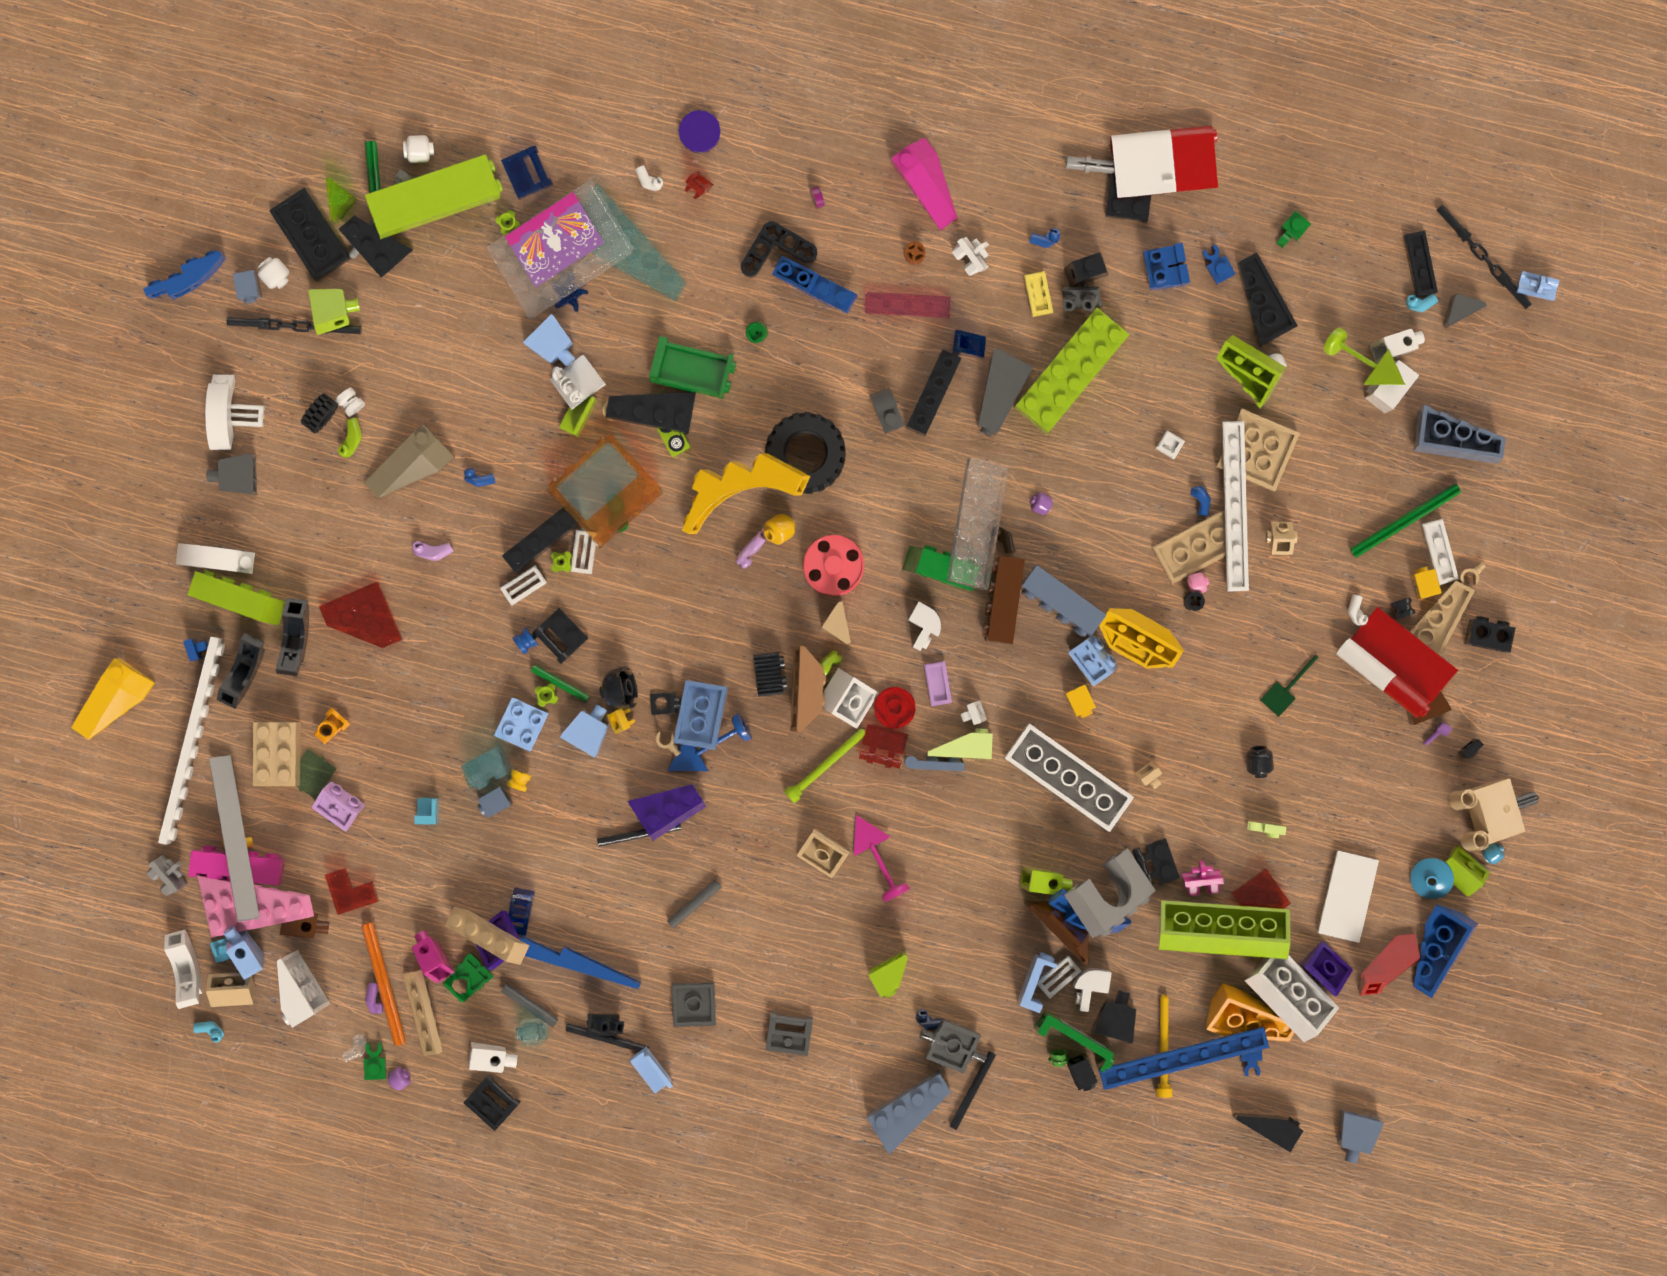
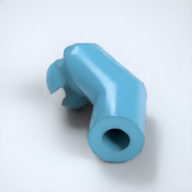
M1434 294L1429 295L1425 299L1409 295L1406 299L1407 307L1417 312H1424L1438 303Z
M213 1021L197 1022L193 1025L194 1033L207 1032L213 1042H220L224 1036L223 1030Z

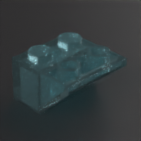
M501 745L461 766L469 788H476L477 791L490 785V780L494 777L498 780L510 774L509 769L513 767Z

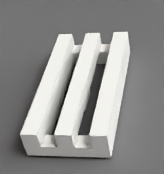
M231 404V409L259 410L258 414L231 413V417L258 419V422L231 421L232 426L264 427L265 406Z
M576 530L571 572L592 575L597 532ZM580 535H584L580 568H576ZM589 536H592L588 569H584Z
M534 565L500 589L511 606L545 585L547 581L537 566ZM532 572L536 573L535 576H533L520 586L516 587L509 593L507 592L508 588H510L511 586H513L514 584H516ZM537 579H540L539 583H537L524 593L520 594L514 599L511 598V596H513L529 584L533 583Z
M1068 955L1057 963L1056 969L1051 968L1038 980L1037 985L1049 999L1081 972ZM1067 961L1069 962V965H1067L1061 972H1059L1054 978H1052L1046 985L1042 984L1060 967H1062ZM1072 967L1075 969V971H1073L1067 978H1065L1060 984H1058L1052 991L1049 992L1047 990L1064 974H1066Z

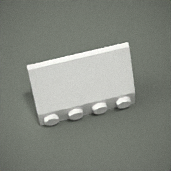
M298 950L277 960L280 1005L283 1012L281 1016L287 1025L290 1024L293 1028L330 1005V1002Z

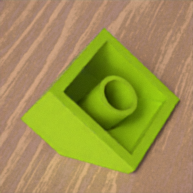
M905 950L868 970V976L880 998L883 996L889 998L897 993V988L900 987L908 959Z

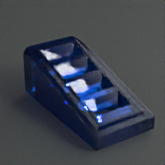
M514 888L508 915L511 921L524 924L523 927L513 926L517 934L526 936L535 891ZM516 905L524 906V907H526V909L517 908V907H515V906H516ZM514 914L524 915L525 918L514 916Z

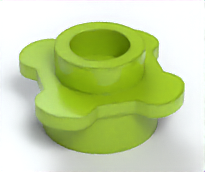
M508 210L507 213L499 215L495 219L496 223L500 225L503 235H508L510 231L520 227V223L516 221L515 213L512 210Z
M553 552L551 554L553 559L551 570L553 572L571 571L572 554L570 552Z
M553 684L535 688L539 706L544 707L548 703H557L558 697L555 696V686Z

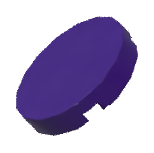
M697 110L690 112L684 116L680 123V140L685 148L691 152H709L720 140L721 130L719 122L714 115L707 111Z

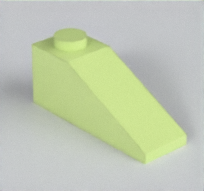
M975 728V732H970L927 751V756L992 759L993 734L988 733V729Z

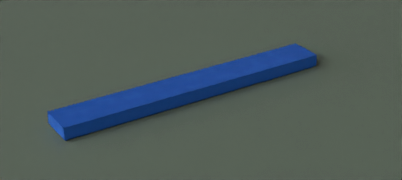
M1262 1026L1115 1064L1104 1072L1099 1070L1103 1088L1107 1090L1270 1047L1265 1029Z

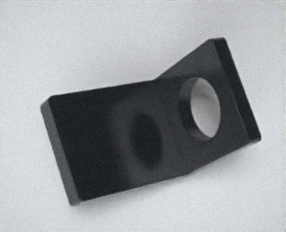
M676 692L650 694L652 715L676 714L677 709H680V697L676 696ZM662 697L667 700L668 705L666 709L659 710L656 708L655 702L658 698Z

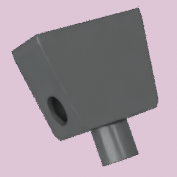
M244 454L218 460V469L207 470V482H218V487L221 491L257 495L256 455Z

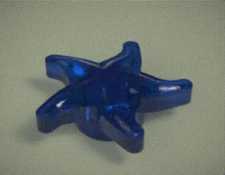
M570 276L563 287H558L556 284L552 285L553 289L560 295L559 302L555 304V308L559 309L570 304L575 312H579L578 298L583 294L587 295L589 292L575 287V276Z

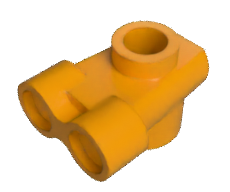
M332 707L325 713L327 717L313 733L323 744H326L340 730L344 731L350 725ZM324 728L330 729L331 732L328 736L322 734Z

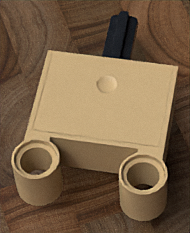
M1510 778L1496 780L1468 790L1452 792L1449 796L1450 806L1455 810L1469 809L1475 831L1466 832L1461 837L1463 848L1467 851L1484 850L1489 844L1526 832L1520 809L1537 804L1539 796L1535 792H1530L1515 797Z

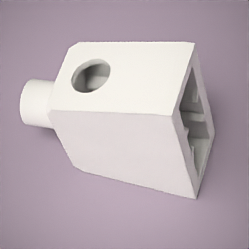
M1408 329L1384 337L1369 346L1374 360L1378 364L1388 349L1393 358H1397L1419 348L1418 345L1425 342V338L1421 331L1414 333L1412 329Z
M471 1042L468 1067L469 1070L503 1073L504 1066L516 1068L518 1055L506 1054L505 1047ZM493 1056L499 1057L497 1061H491L490 1059Z

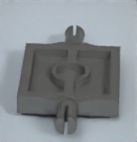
M944 1018L941 1019L934 1033L922 1029V1033L919 1034L920 1038L930 1041L924 1055L926 1059L958 1072L964 1073L972 1059L984 1063L987 1058L986 1054L977 1052V1044L981 1038L980 1033Z

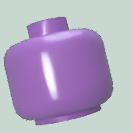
M1038 492L1030 499L1032 504L1031 510L1040 515L1048 513L1053 504L1051 496L1042 492Z
M397 1067L388 1074L389 1085L395 1090L404 1089L411 1082L409 1078L410 1072L407 1069L403 1070L402 1067Z

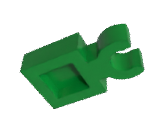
M382 1042L377 1044V1051L371 1049V1043L366 1044V1052L370 1058L363 1059L365 1080L387 1079L386 1057H380V1053L383 1050Z

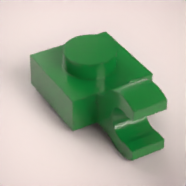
M1295 210L1282 225L1281 229L1285 233L1276 244L1283 248L1291 238L1297 241L1311 223Z

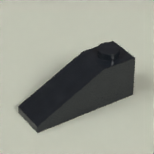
M1234 1113L1233 1115L1237 1121L1290 1153L1303 1133V1130L1299 1127L1300 1123L1290 1116L1287 1120L1282 1116L1247 1113Z

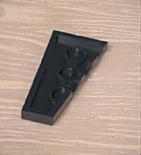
M1256 252L1238 262L1237 265L1259 347L1296 328L1298 325L1258 253Z
M696 393L609 396L605 418L689 434Z

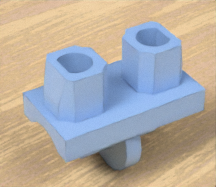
M1522 271L1516 292L1555 301L1556 290L1560 280Z

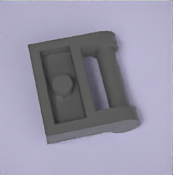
M771 1011L766 1050L808 1056L813 1017L785 1016ZM776 1023L805 1027V1033L775 1029Z

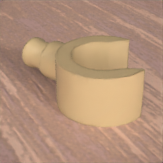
M1480 562L1473 569L1462 570L1458 575V581L1463 584L1465 573L1470 572L1474 577L1473 584L1477 585L1479 574L1486 566Z
M658 732L656 736L657 744L661 748L669 749L676 757L680 755L681 751L676 743L673 742L675 733H672L671 742L668 745H663L661 742L662 733Z

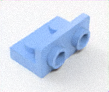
M1094 635L1089 636L1068 652L1092 686L1101 682L1118 668L1114 657L1106 652L1102 641Z

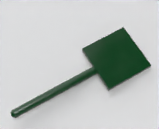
M1315 655L1286 688L1276 682L1260 701L1279 717L1296 699L1288 691L1318 659V655Z

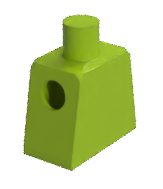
M342 289L308 290L317 335L349 325L348 313L360 311L358 298L346 300Z
M1023 867L1019 887L1029 892L1054 895L1062 888L1070 891L1073 882L1071 879L1063 878V874L1058 872Z

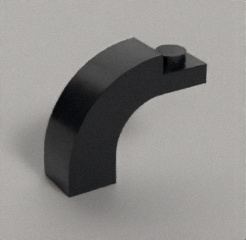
M286 598L282 613L283 641L276 673L298 676L301 662L303 663L308 640L309 605L307 600Z
M246 633L242 636L236 660L229 674L219 687L218 701L234 709L237 708L260 667L265 649H263L264 642Z

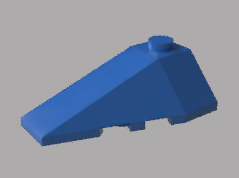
M1437 904L1425 923V933L1421 944V954L1413 987L1433 998L1479 923L1459 911Z

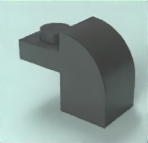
M890 388L869 395L885 434L905 426Z

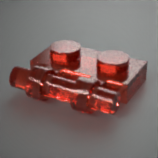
M867 724L862 744L870 746L869 752L860 751L859 759L866 760V763L873 764V762L885 765V768L889 769L891 767L900 769L902 761L894 759L895 753L904 754L908 734ZM876 748L889 751L888 756L875 754Z

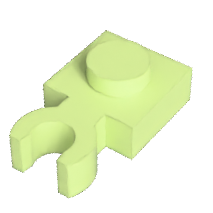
M1248 821L1247 830L1267 833L1266 837L1279 838V835L1286 834L1285 826Z

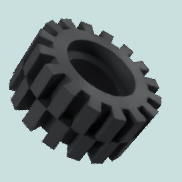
M323 393L305 411L301 424L314 434L318 433L331 420L338 408V403Z

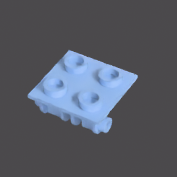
M511 697L494 736L531 752L549 713Z

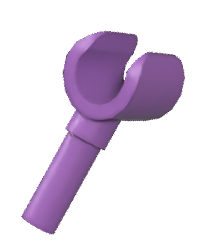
M1444 722L1439 723L1436 731L1424 743L1426 745L1430 744L1439 734L1445 737L1448 736L1452 728Z

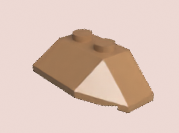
M794 646L790 731L801 732L822 712V707L825 705L823 686L826 683L824 668L805 646Z

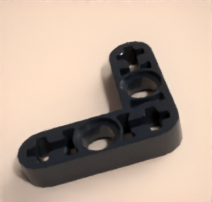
M769 221L762 227L742 261L741 271L748 278L757 276L775 246L805 263H811L817 258V248L782 225ZM776 227L775 232L780 235L782 231L785 232L781 237L780 243L777 242L779 238L776 235L768 236L767 228ZM793 237L796 240L795 246L792 248L786 247L784 245L785 238ZM800 242L804 243L801 245L803 249H812V257L808 256L805 258L804 252L801 250L798 253L794 252L798 249ZM764 244L767 247V252L764 255H758L755 252L757 245ZM751 254L756 259L762 260L761 263L756 260L754 264L755 271L746 272L747 268L745 265H750L753 261V258L750 257Z

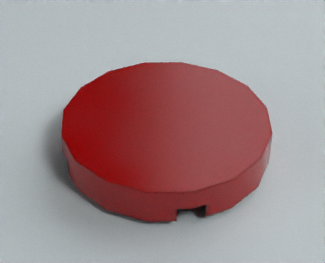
M889 687L881 691L874 703V713L878 721L885 727L892 729L908 725L914 718L916 711L915 700L907 690L899 687Z

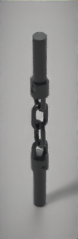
M1442 204L1436 211L1454 229L1458 237L1461 238V241H1467L1471 245L1470 250L1480 261L1485 260L1490 266V273L1503 287L1507 288L1525 310L1530 307L1532 303L1524 294L1516 292L1517 287L1511 281V277L1500 265L1493 264L1488 259V252L1484 247L1470 239L1472 234L1465 227L1463 228ZM1477 246L1485 253V255H1481L1482 258L1474 250ZM1497 268L1502 272L1499 276L1494 273Z
M227 317V326L256 327L263 330H280L283 327L292 328L296 332L315 330L314 325L308 321L296 320L292 323H282L279 319L270 318L247 319ZM271 322H278L276 324L277 327H271ZM297 324H308L306 326L307 329H296ZM347 325L325 334L345 333L361 335L362 326Z

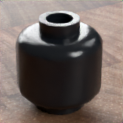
M1253 746L1246 753L1247 772L1255 775V778H1265L1268 776L1267 774L1274 770L1273 753L1266 746Z

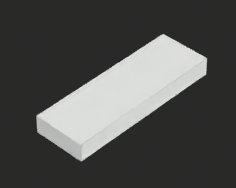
M1443 519L1421 524L1431 565L1436 571L1439 585L1459 580Z

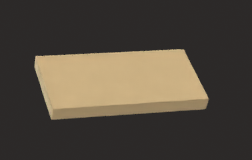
M1224 509L1152 547L1171 585L1226 556Z

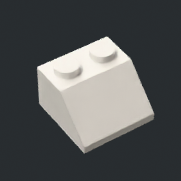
M838 668L823 692L825 695V705L822 708L857 729L879 693Z

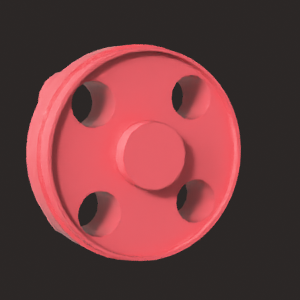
M840 535L821 537L813 542L805 553L803 560L804 575L810 586L823 595L841 596L847 594L862 579L864 573L862 552L847 537ZM822 541H826L830 545V549L826 553L818 550V544ZM849 550L857 551L859 557L856 561L852 562L847 559L846 554ZM812 570L820 571V580L816 582L810 580L809 573ZM845 578L849 581L850 586L847 590L839 589L837 584L840 579Z

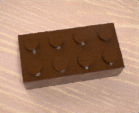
M998 556L997 560L992 561L991 573L995 575L994 581L989 583L988 594L992 596L991 602L986 604L985 615L989 616L988 623L983 625L982 636L986 637L985 641L1013 644L1025 559Z

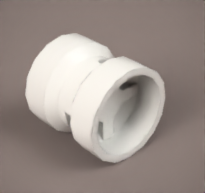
M351 387L343 391L335 400L339 406L345 408V413L349 417L355 415L365 406L363 400L356 397V392Z

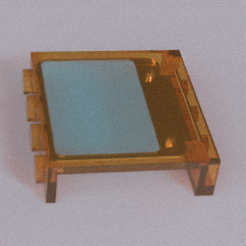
M612 434L599 439L596 443L597 446L593 450L589 449L584 452L580 457L581 460L577 464L572 463L564 471L565 474L560 478L556 477L553 479L547 489L549 494L554 496L593 539L594 544L599 549L663 494L662 488Z

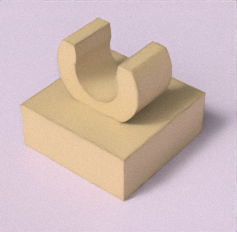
M1152 761L1134 773L1145 786L1150 784L1156 789L1161 785L1157 777L1162 772Z

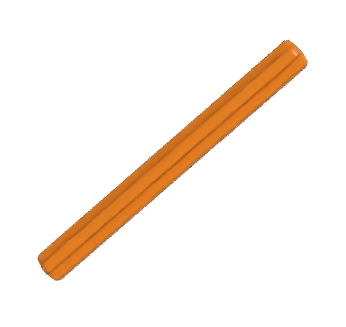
M369 922L363 924L361 928L394 1045L399 1046L406 1043L374 924Z

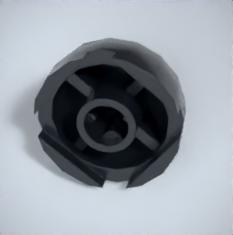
M626 666L609 671L604 676L602 686L599 689L601 697L605 699L608 705L616 709L634 708L637 704L633 703L634 698L638 697L636 680L633 674L629 675L627 670L630 669Z

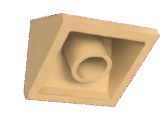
M841 601L837 603L823 624L822 629L847 645L851 644L844 606Z
M814 828L798 852L797 857L830 878H833L850 851Z

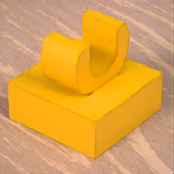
M618 709L607 715L615 734L630 728V725L635 722L634 719L628 721L625 716L631 712L630 709Z

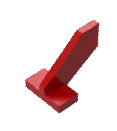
M1416 934L1397 935L1361 973V983L1358 987L1360 996L1381 994L1383 988L1420 959Z

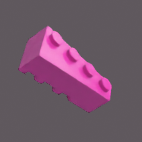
M203 845V848L191 851L188 877H196L203 874L209 879H223V877H227V880L230 881L225 850L219 851L216 850V846ZM248 850L253 883L282 884L285 858H279V854L266 853V856H260L258 851Z

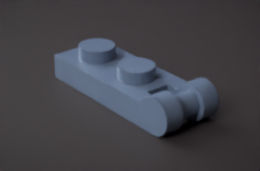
M908 756L905 759V765L910 769L964 771L965 765L964 762H960V758H947V762L939 761V757H926V760H917L914 756Z

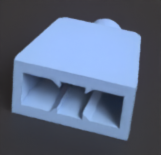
M552 314L523 342L529 349L552 365L559 359L568 367L575 360V357L568 351L573 343Z
M596 704L591 714L581 711L561 734L560 738L592 757H597L609 725L601 721L607 710Z
M234 926L226 929L223 933L228 940L226 952L242 978L245 980L262 970L264 953L247 931L239 933Z

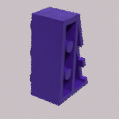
M692 784L627 801L652 841L706 807Z

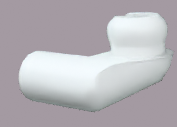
M645 166L635 169L643 188L652 191H658L662 188L663 180L660 177L649 176Z
M1353 594L1348 608V615L1356 625H1365L1368 617L1360 609L1363 597Z

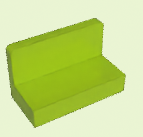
M590 396L575 408L571 409L569 407L559 428L579 438L598 400Z
M1459 845L1452 849L1448 859L1444 861L1452 869L1454 875L1453 885L1468 897L1485 884L1490 874L1486 868Z

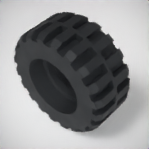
M811 412L794 413L792 416L783 418L779 424L773 427L771 434L767 438L765 454H770L788 464L785 453L786 447L792 438L805 433L818 437L825 447V460L817 470L805 473L810 478L803 493L813 494L814 492H821L828 486H831L842 472L846 457L844 439L833 422L829 419L827 420L822 415L812 414Z

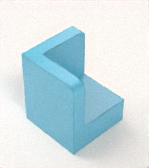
M418 798L417 815L414 816V824H438L439 798Z

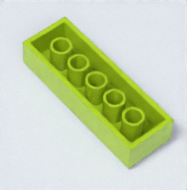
M1096 308L1017 403L1015 409L1047 435L1130 334L1100 309Z
M1161 900L1159 950L1288 959L1291 943L1290 909Z

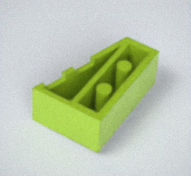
M1234 335L1225 341L1216 357L1227 372L1244 387L1242 389L1249 393L1257 402L1256 405L1259 408L1268 401L1287 368Z

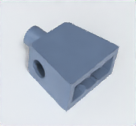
M1340 1110L1338 1145L1347 1149L1345 1160L1357 1163L1360 1152L1371 1154L1384 1122L1380 1119Z

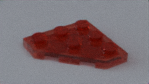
M379 582L372 583L319 606L328 627L381 648L403 640Z

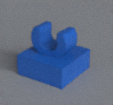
M196 639L183 641L190 661L195 662L203 659L201 652L208 649L207 641L197 643Z

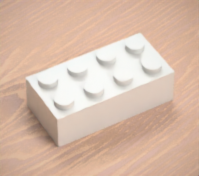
M1289 955L1288 959L1264 957L1245 980L1303 1042L1318 1036L1339 1009Z

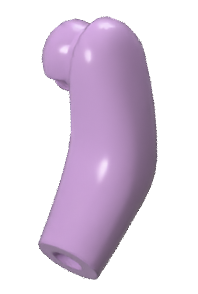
M759 531L739 553L736 563L740 564L742 568L745 569L751 565L752 562L749 558L758 552L766 541L763 531Z
M415 541L412 545V551L416 556L431 561H438L454 552L449 542L439 546H430L421 541Z

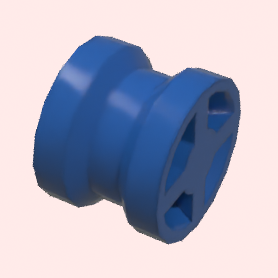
M527 628L523 629L519 636L515 635L512 637L523 654H526L529 648L538 645L536 639Z

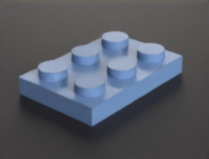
M686 680L673 742L716 750L728 688Z

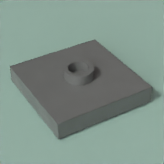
M715 982L672 984L673 1027L716 1025Z

